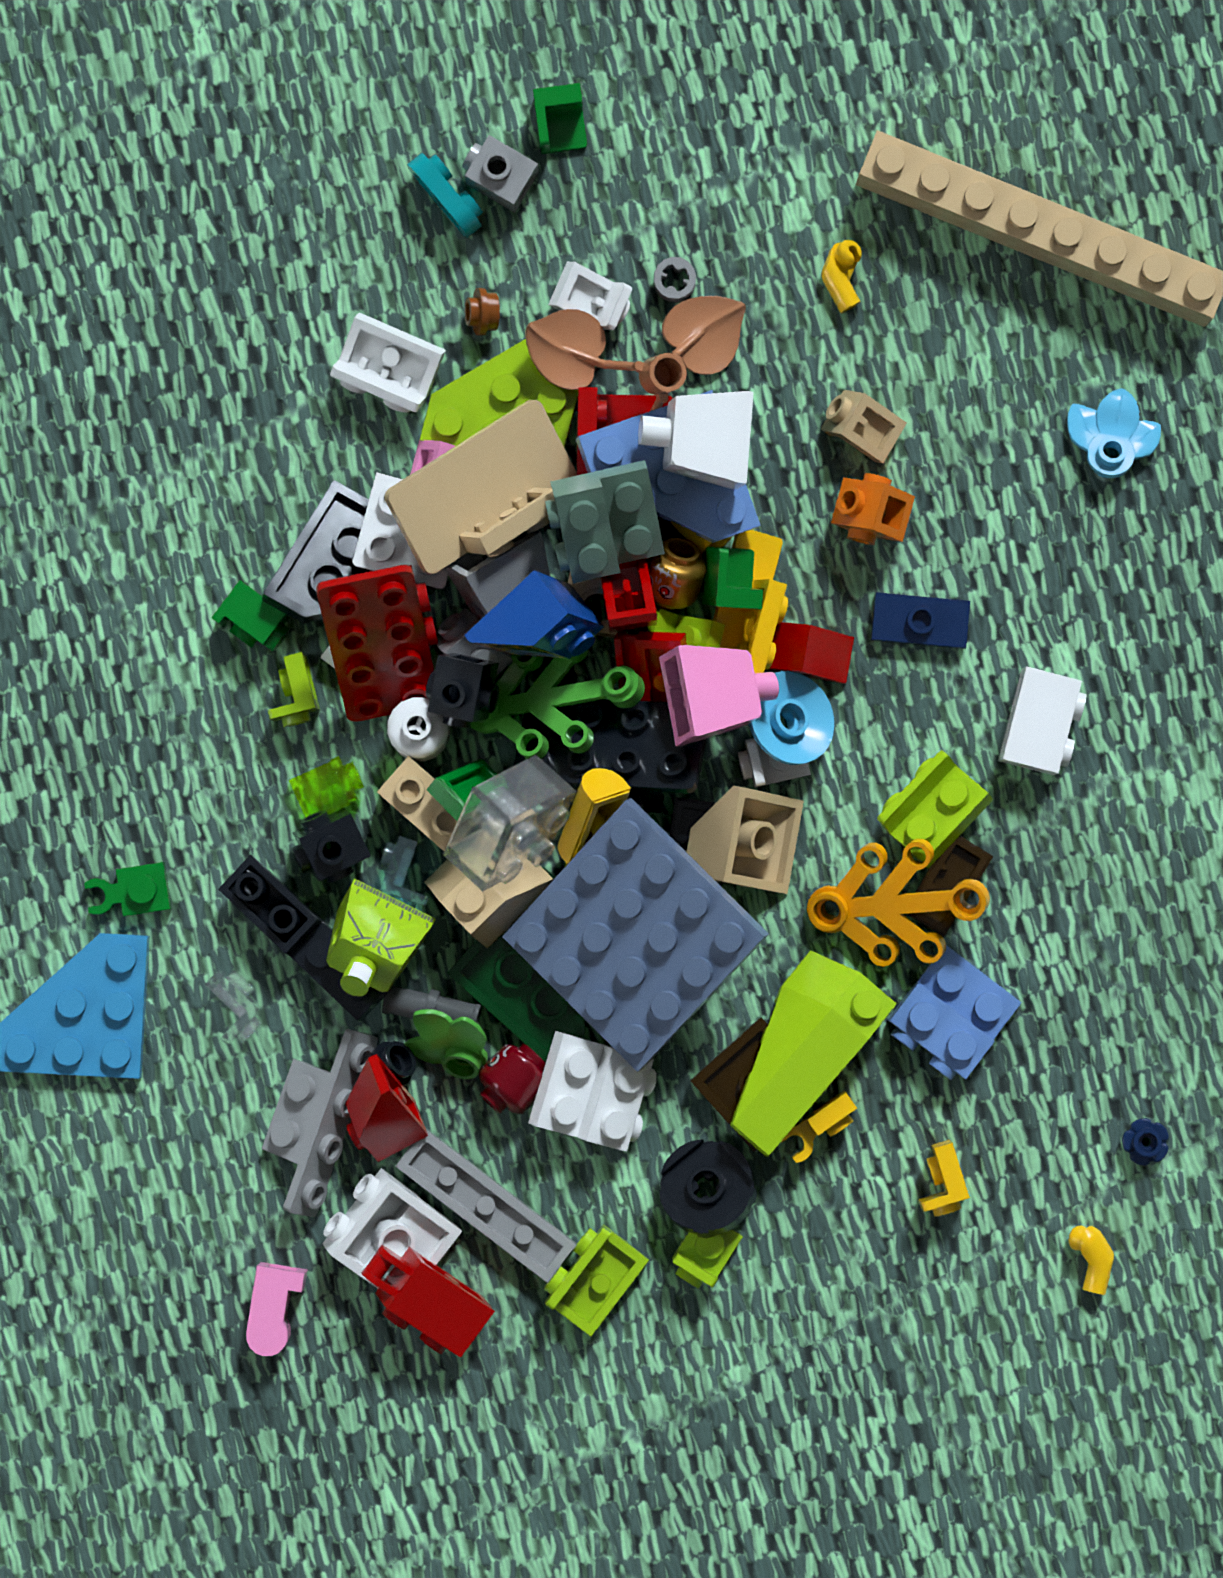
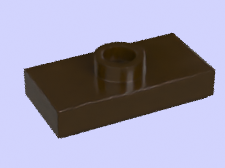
M959 836L930 866L914 893L952 890L959 882L966 879L979 881L993 856ZM972 890L964 891L963 896L965 901L968 899ZM950 910L904 914L931 932L940 934L942 937L946 935L956 918Z

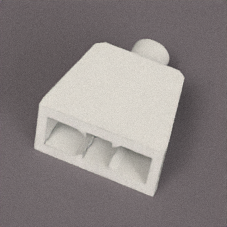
M740 391L676 396L668 402L667 418L641 416L638 429V444L664 447L663 469L729 489H739L747 484L754 392Z

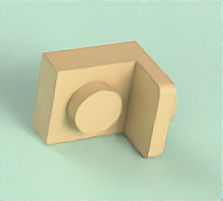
M844 390L828 406L826 411L827 419L822 425L821 430L828 435L840 437L874 462L884 463L907 422L867 394Z

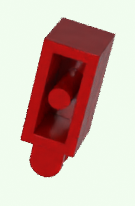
M381 1245L369 1264L361 1272L366 1279L379 1287L375 1294L385 1306L382 1314L403 1330L410 1324L422 1333L419 1338L439 1354H443L445 1349H448L461 1358L495 1312L482 1295L411 1247L400 1257L387 1247ZM391 1265H394L395 1267L385 1279L383 1277Z

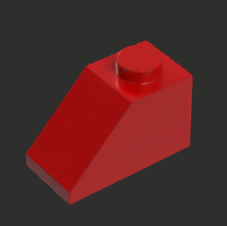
M377 1054L369 1057L345 1103L352 1120L346 1127L357 1149L366 1148L376 1161L380 1162L427 1137L428 1133L415 1099Z

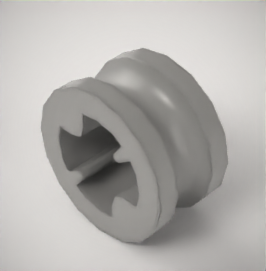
M670 257L658 264L654 272V287L662 299L668 302H680L687 299L695 288L696 273L694 267L687 260L681 257ZM673 268L676 273L684 271L687 274L688 279L683 280V285L686 286L683 290L677 292L673 286L665 288L662 285L661 280L667 279V274L664 273L667 269Z

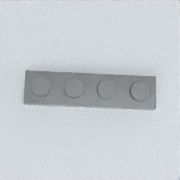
M426 1128L428 1136L412 1144L395 1167L548 1283L577 1243Z

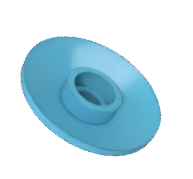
M791 671L776 672L774 674L779 683L778 697L776 700L760 702L762 709L761 718L749 723L751 733L760 748L773 759L789 765L809 763L820 757L831 743L834 733V714L831 704L824 691L807 676ZM780 716L786 720L787 728L783 726Z

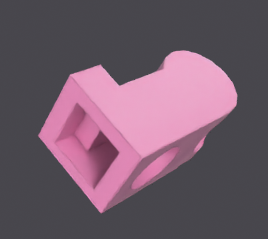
M260 1262L257 1265L246 1330V1341L250 1349L256 1354L273 1356L278 1354L287 1345L291 1336V1326L287 1319L291 1291L302 1292L305 1289L307 1269Z

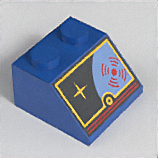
M534 570L464 636L470 643L506 655L570 659L572 656H578L587 651L595 642L596 638L594 636L604 628V625L571 584Z

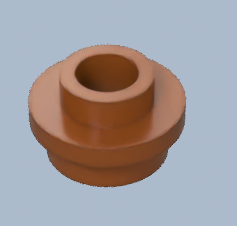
M476 288L473 297H467L465 302L466 325L473 326L474 333L477 336H485L487 331H496L500 319L497 293H487L485 288Z

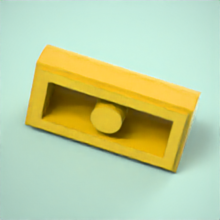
M596 768L587 771L583 775L558 842V852L566 864L576 856L624 801L627 800L631 787L619 774L608 769Z

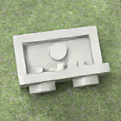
M358 313L354 317L340 358L333 365L330 376L340 380L341 386L349 391L360 394L368 392L384 399V404L393 410L404 413L409 411L418 412L429 396L446 350L362 313Z

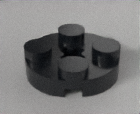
M701 1139L685 1143L668 1157L661 1172L662 1179L659 1194L664 1210L679 1228L706 1239L728 1232L739 1225L750 1212L751 1206L757 1197V1190L755 1188L753 1171L744 1155L737 1148L723 1141H719L720 1143L714 1141L704 1142ZM703 1177L708 1181H712L715 1178L720 1181L716 1186L717 1193L710 1198L708 1196L700 1198L695 1195L700 1190L697 1182Z

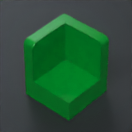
M580 83L533 89L541 155L585 149L587 147Z
M706 546V575L704 578L702 604L715 607L762 609L763 590L752 588L754 551L751 549Z

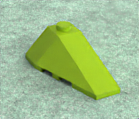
M811 950L779 988L768 1027L763 1032L759 1052L752 1071L748 1074L730 1124L734 1130L766 1157L773 1152L864 1046L897 1004L861 972Z

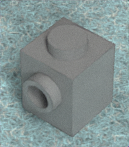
M488 135L482 146L478 143L473 145L462 165V168L467 170L465 174L466 185L514 213L539 173L538 163Z

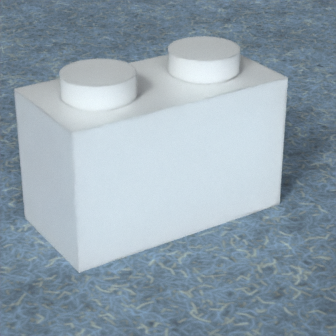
M1027 666L1021 669L998 761L1050 775L1058 774L1060 766L1068 767L1075 740L1068 738L1072 720L1080 721L1086 702V694L1079 692L1082 681Z

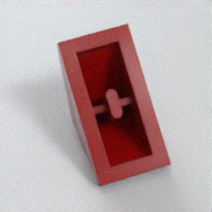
M646 558L619 564L620 573L600 577L609 633L657 625V612Z
M785 622L777 624L772 641L776 644V653L773 663L768 669L769 671H791L803 674L808 678L846 684L854 637L808 624Z

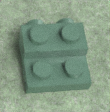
M645 460L550 481L554 499L545 501L551 530L561 529L563 542L554 544L560 572L570 570L573 583L620 573L619 564L665 554Z

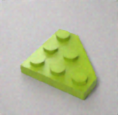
M526 339L432 393L420 441H443L457 446L524 402L538 400L542 403L565 448L578 400V389H562L548 382L533 364L528 353Z

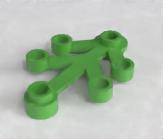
M587 650L581 655L572 656L570 659L553 658L527 692L512 695L527 675V672H533L542 665L544 657L532 656L529 661L522 662V656L511 655L512 664L495 684L499 687V699L493 713H489V719L472 722L471 728L483 734L499 731L516 744L518 752L527 760L538 761L548 752V740L538 730L525 729L511 717L530 712L560 735L563 744L572 752L583 753L593 744L594 735L592 730L581 721L570 720L556 708L608 698L619 708H630L642 699L645 692V684L643 679L632 668L617 666L609 670L604 678L557 687L573 665L581 662L587 656ZM626 677L625 685L619 690H614L617 681ZM583 730L582 739L577 743H572L571 738L573 734ZM538 739L537 747L532 751H527L526 748L529 741Z

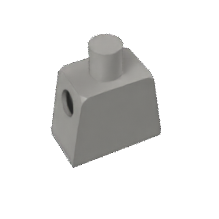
M536 530L530 533L524 531L512 539L514 542L513 547L498 556L488 557V555L466 553L445 567L454 585L473 615L479 621L532 571L535 570L550 576L544 541L540 531Z

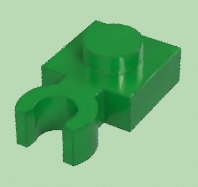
M165 862L116 869L118 883L115 884L99 878L90 879L84 883L85 889L99 887L105 893V900L101 905L88 907V913L105 914L115 904L121 903L123 916L172 909Z

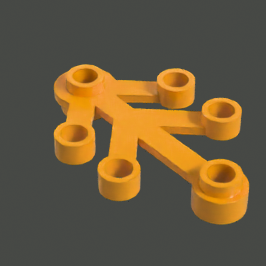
M914 839L904 848L902 860L873 896L853 897L868 875L877 873L887 863L888 855L885 848L878 843L871 842L864 845L858 851L856 863L837 886H823L810 896L807 903V914L809 920L817 929L826 933L842 931L868 952L870 960L875 965L886 967L897 959L900 953V946L897 940L889 935L878 937L857 918L874 916L911 946L919 960L931 964L937 962L946 951L945 939L936 932H924L904 914L950 910L958 919L972 921L979 918L988 908L990 895L985 885L974 879L963 880L952 890L899 894L917 870L927 867L934 857V849L928 841ZM911 848H921L926 855L925 861H915L911 856ZM866 851H873L878 855V865L872 866L866 862L864 857ZM964 891H974L979 897V903L976 905L968 904L964 900ZM826 901H833L838 905V915H830L826 912ZM926 940L934 942L937 945L938 953L935 955L926 953L923 948V942ZM878 944H885L891 949L890 958H883L878 954Z

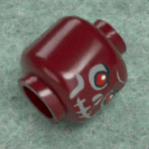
M524 1043L519 1047L511 1044L504 1045L479 1071L480 1082L485 1087L480 1096L498 1114H501L505 1109L517 1115L524 1114L534 1104L546 1063Z

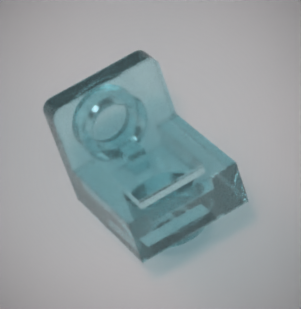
M399 836L397 844L388 842L378 869L386 871V875L380 890L390 893L389 896L413 908L416 907L417 903L427 906L430 897L403 888L419 843Z

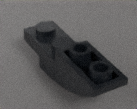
M250 854L218 889L357 1021L361 1022L388 994L389 991L380 992L369 987L368 992L364 996H353L342 989L340 980L344 973L330 967L326 961L333 928L253 855Z

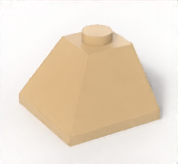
M733 786L691 827L686 852L716 882L788 894L804 801Z
M491 816L425 881V884L470 935L488 948L528 909L554 879Z

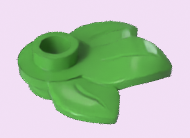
M421 1009L414 1012L413 1022L420 1036L405 1042V1045L411 1049L413 1054L425 1062L442 1064L443 1069L456 1078H475L488 1061V1054L484 1049L487 1038L479 1024L467 1017H459L453 1021L450 1016L438 1010Z

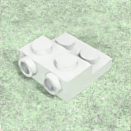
M555 1031L528 1123L536 1127L627 1152L629 1142H635L642 1131L643 1120L641 1115L638 1114L643 1096H649L656 1084V1072L652 1069L654 1059L644 1069L637 1072L612 1046Z
M381 1168L375 1176L367 1174L359 1181L353 1192V1197L357 1200L346 1214L337 1212L331 1217L325 1226L324 1236L327 1238L322 1244L333 1258L378 1289L379 1287L366 1279L361 1272L369 1264L381 1245L387 1247L400 1257L411 1247L437 1265L461 1234L462 1230L454 1222L424 1202L417 1193ZM391 1265L383 1277L385 1279L395 1267L394 1265Z

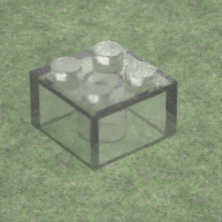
M534 755L472 787L443 855L482 892L500 882L507 884L520 871L531 865L538 867L552 855L555 849L552 843L558 830L565 825L570 817L568 809L576 791L542 759Z

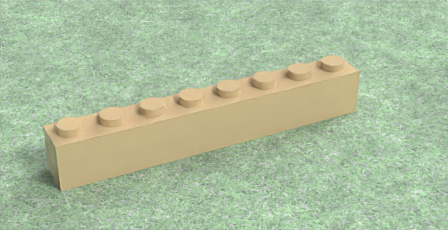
M878 130L855 184L1203 327L1214 319L1223 297L1222 270Z

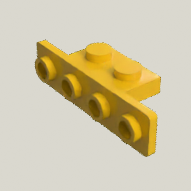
M749 530L735 535L732 548L751 549L754 551L752 588L763 590L762 609L716 607L713 621L725 624L720 648L747 650L752 656L754 672L756 674L764 673L773 663L776 644L772 641L777 624H780L785 617L788 598L784 596L787 584L773 580L783 544L782 539L755 530Z

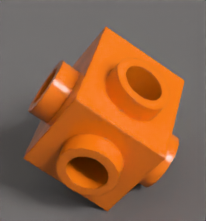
M864 473L863 480L843 477L831 524L848 530L847 538L859 543L875 545L876 538L903 542L915 496L891 486L892 480L880 475Z

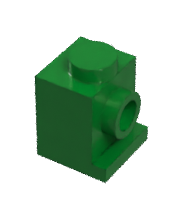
M239 580L211 618L223 627L229 620L232 621L234 625L229 632L252 648L259 641L274 652L290 631L285 626L290 617L262 601L263 596Z

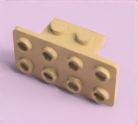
M528 400L390 487L385 492V501L421 570L425 573L435 574L466 553L488 555V557L498 556L513 547L514 542L512 539L524 531L527 533L534 532L549 524L545 501L554 499L550 481L577 476V472L542 403L538 400Z

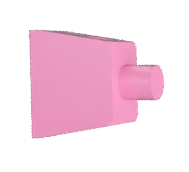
M680 645L659 657L676 746H683L746 726L761 718L762 709L760 702L776 700L779 694V683L776 675L773 672L755 674L752 656L747 650Z

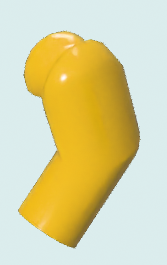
M844 240L843 242L836 243L829 250L821 272L822 281L840 314L861 303L850 283L856 264L862 257L860 246L853 240Z
M1082 1225L1075 1226L1069 1234V1245L1071 1249L1081 1251V1254L1088 1263L1082 1289L1106 1295L1114 1261V1252L1100 1230L1093 1226H1088L1087 1228Z

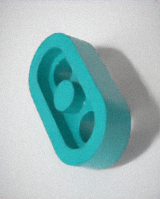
M420 153L407 164L415 179L464 237L468 238L482 226L477 217L483 211L467 191L459 195L449 184L448 180L453 176L437 155L434 154L428 159L423 153Z

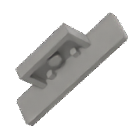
M346 1029L331 1072L304 1061L293 1059L262 1146L263 1150L298 1164L283 1205L285 1211L315 1217L320 1206L325 1201L331 1173L335 1162L343 1150V1139L347 1131L346 1125L349 1124L351 1119L345 1103L367 1059L371 1057V1053L378 1043L377 1037Z

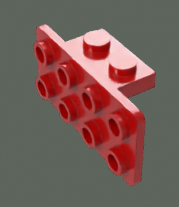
M399 565L320 582L316 586V592L347 719L352 722L387 716L391 714L392 710L401 701L412 697L427 698V681L430 674L434 671L429 646L438 644L433 616L423 618L422 612L431 611L425 582L416 584L412 565Z

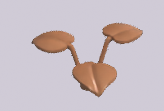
M700 296L678 303L668 312L662 324V335L666 342L674 347L675 350L671 353H663L651 357L644 362L613 361L598 358L603 353L606 345L604 330L595 317L578 309L560 310L530 322L525 330L526 345L530 358L540 374L548 382L562 389L577 390L578 387H587L593 380L595 366L602 369L638 372L639 381L644 390L656 395V400L650 410L652 411L661 408L664 403H667L669 399L668 393L679 389L684 384L687 376L686 368L695 374L712 375L722 371L730 364L739 345L741 324L746 305L740 301L721 296Z

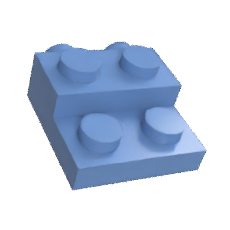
M946 945L944 955L937 962L928 965L887 1020L895 1026L891 1033L894 1038L912 1051L918 1045L926 1049L933 1055L929 1064L948 1079L952 1080L956 1074L967 1079L993 1045L995 1037L1022 1002Z

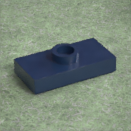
M876 592L874 595L870 641L966 649L970 601Z

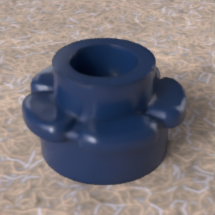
M1141 1118L1132 1122L1131 1128L1124 1132L1122 1138L1123 1149L1129 1152L1130 1159L1134 1163L1143 1166L1149 1165L1152 1161L1160 1162L1164 1159L1169 1150L1166 1141L1169 1139L1167 1129L1159 1122L1152 1123L1148 1118ZM1145 1137H1148L1151 1141L1147 1147L1142 1145V1140Z

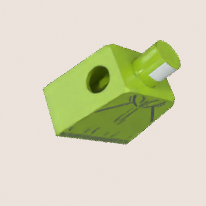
M354 878L337 910L326 961L330 967L344 973L340 980V985L346 993L353 996H364L368 992L369 987L380 992H387L418 952L436 918Z

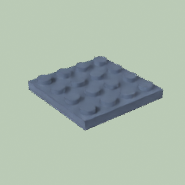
M630 798L624 801L502 937L639 1072L659 1053L769 933Z

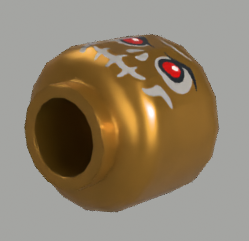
M669 538L666 541H662L665 554L646 558L655 607L666 611L691 606L698 598L706 575V563L697 546L685 539Z

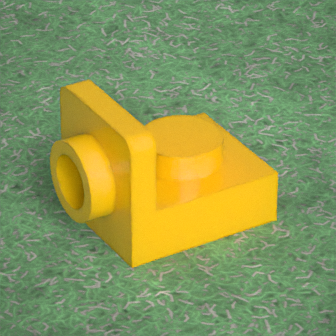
M950 1140L931 1145L934 1156L926 1158L934 1185L943 1184L945 1191L918 1199L923 1212L932 1210L935 1217L960 1210L962 1208L960 1201L970 1198L953 1143Z

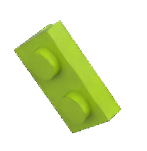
M604 1224L597 1233L591 1228L585 1232L573 1249L579 1255L568 1271L560 1266L543 1288L550 1294L545 1300V1305L551 1310L555 1309L590 1337L649 1261V1258Z

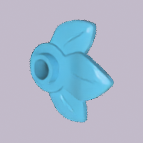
M1121 388L1109 393L1100 402L1098 410L1080 404H1072L1068 412L1067 426L1071 441L1087 452L1089 466L1101 477L1117 478L1126 474L1132 467L1134 460L1150 456L1159 444L1161 425L1154 421H1139L1137 402L1125 389ZM1109 447L1114 448L1119 452L1120 456L1109 458L1104 454L1103 450Z

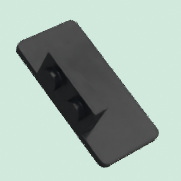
M600 699L557 707L556 709L570 720L581 721L592 730L594 735L593 744L583 753L572 752L563 744L560 735L530 712L524 713L522 727L538 730L548 740L549 749L547 754L538 761H529L516 750L512 776L520 785L559 787L570 808L583 775L587 771L596 768L608 769L619 774L631 787L627 800L632 798L645 812L661 813L664 801L663 792L689 794L698 787L707 738L683 746H676L668 702L639 701L633 707L619 708L609 699ZM583 730L573 734L571 738L572 743H577L582 739ZM538 739L529 741L526 748L527 751H532L537 747Z

